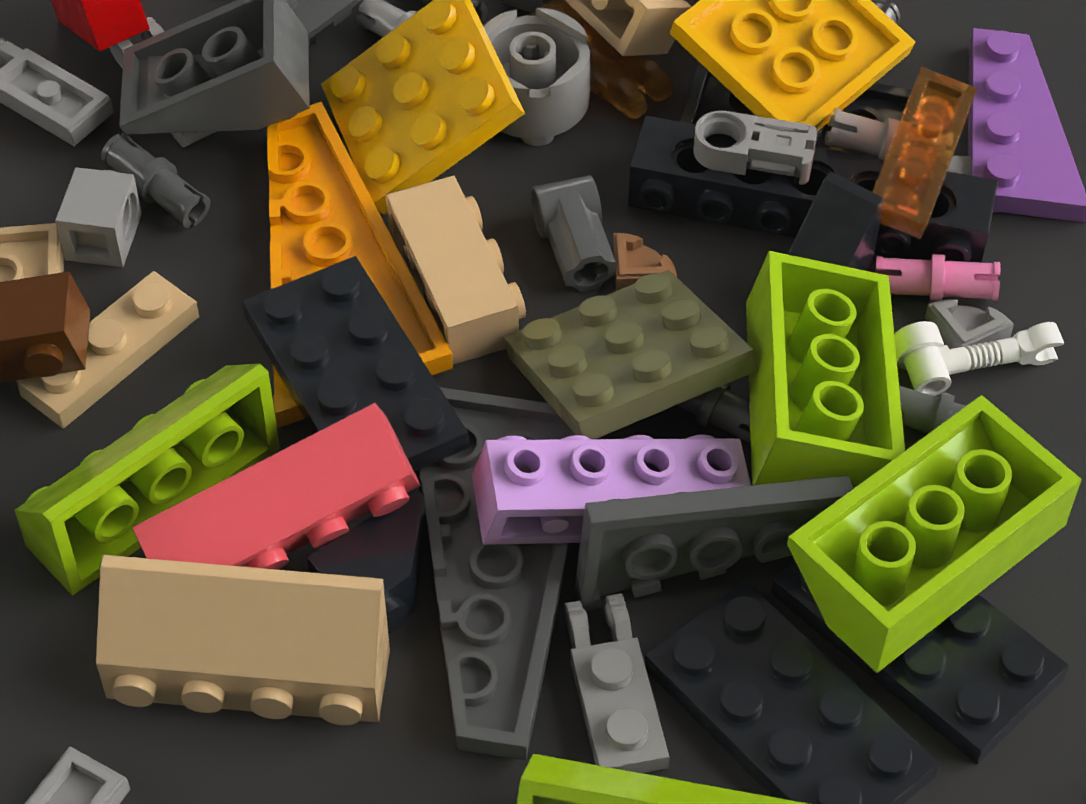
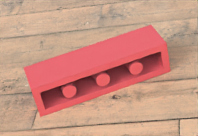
M373 403L132 528L147 559L280 570L289 563L287 554L308 543H311L313 548L329 544L336 538L349 532L347 523L370 511L373 517H379L397 510L410 500L407 492L421 485L387 416L376 403Z

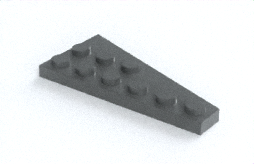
M440 387L468 431L469 448L419 469L421 490L425 500L426 526L457 749L526 761L571 543L483 545L472 473L486 440H497L505 436H521L527 440H561L568 436H574L575 433L548 403Z

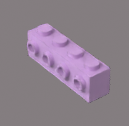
M574 435L561 440H527L521 436H505L497 440L485 441L472 473L483 545L580 543L585 503L751 485L740 439H715L710 435H695L686 439H653L646 435H635L625 439H590L586 436Z

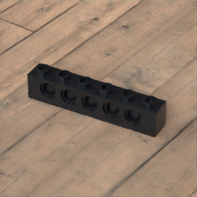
M645 116L630 165L628 206L704 220L714 224H725L762 231L771 235L796 238L824 178L831 171L884 198L875 253L887 257L931 260L932 254L945 255V261L982 263L998 180L815 147L809 181L805 184H799V177L747 169L745 175L716 171L701 165L694 156L695 124ZM714 134L705 139L710 145L718 148L731 147L737 143L734 138L726 134Z

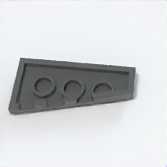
M849 476L585 503L574 586L575 600L581 601L583 609L590 611L601 608L600 597L632 588L634 598L662 591L660 580L696 570L700 580L725 574L727 568L734 565L740 558L755 555L761 563L791 556L792 553L787 545L788 536L854 489Z

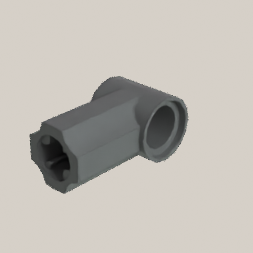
M587 175L533 186L530 194L536 228L542 239L549 238L565 286H573L580 293L600 289L605 281L615 276L616 261L602 227L601 202L593 177Z

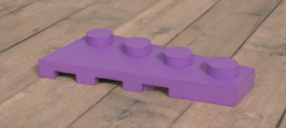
M973 28L969 41L968 156H971V175L998 180L993 207L995 212L1085 223L1086 192L1030 36L1028 34Z

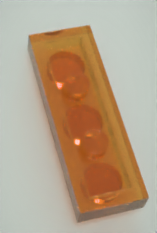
M921 66L872 191L884 198L880 223L921 239L976 94V87Z

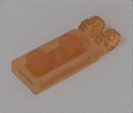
M552 0L542 7L562 12L576 20L584 28L591 53L590 90L601 100H608L620 112L622 111L625 116H628L629 119L635 120L648 110V103H646L643 93L648 94L649 98L658 102L671 96L673 92L671 80L664 73V70H660L654 61L645 60L642 55L622 56L565 0Z

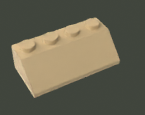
M103 555L100 566L96 665L107 699H116L122 704L133 707L163 703L184 705L193 711L201 713H214L221 709L252 711L261 717L269 719H283L290 715L319 717L337 725H353L359 721L379 723L390 655L383 579Z

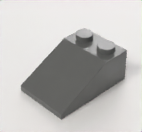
M236 0L124 49L119 127L125 134L259 130L278 121L291 119L298 113L310 108L308 31L285 0Z

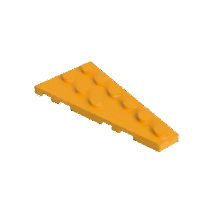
M322 102L309 105V109L298 113L291 119L278 121L267 126L271 289L356 256L431 375L453 369L452 352ZM273 366L274 412L277 428L305 418Z

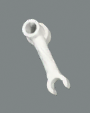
M933 322L912 323L894 334L898 366L907 370L914 390L933 396L941 394L951 386L950 374L1018 362L1021 365L1049 364L1058 360L1054 347L1064 344L1059 329L1054 322L1037 324L1028 330L1017 332L1011 338L949 349L948 345H944L939 329Z

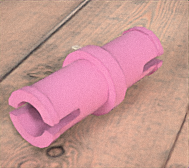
M932 254L931 260L876 256L875 273L889 276L890 294L929 296V302L941 301L943 297L991 299V301H998L1000 281H998V276H1000L1001 271L1000 262L945 261V255Z

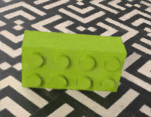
M768 251L746 302L747 344L754 349L758 370L748 375L752 485L801 481L810 478L820 479L849 476L853 488H855L905 451L889 276Z

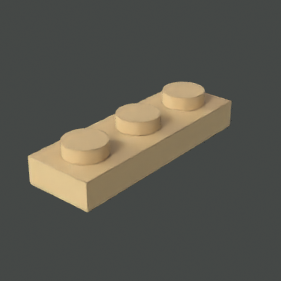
M155 271L151 272L89 322L85 370L59 373L51 377H33L17 380L20 396L64 429L199 318L197 301Z

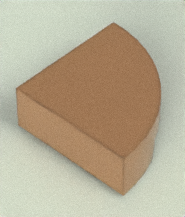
M613 233L612 247L613 256L616 261V291L633 285L639 278L652 273H662L669 270L677 277L674 264L667 255L663 254L662 256L656 250L644 245L643 239L636 235Z

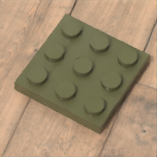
M669 270L662 273L645 275L639 278L635 284L606 296L601 295L588 298L579 307L551 318L534 320L528 323L524 329L504 337L509 359L575 435L586 436L590 439H597L758 371L754 349Z

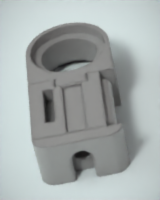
M713 111L703 115L696 123L693 152L696 160L711 170L745 175L746 170L751 169L799 177V184H805L809 181L817 129L809 124L729 111ZM714 134H726L734 138L737 143L731 147L718 148L710 145L705 139Z

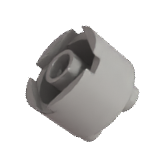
M536 8V15L517 17V9L507 11L492 18L483 26L525 112L523 116L501 132L519 137L530 146H543L549 144L555 135L561 134L575 126L585 115L590 100L591 53L584 28L570 16L548 8Z

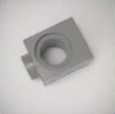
M75 167L55 220L65 260L124 267L142 216L134 174Z

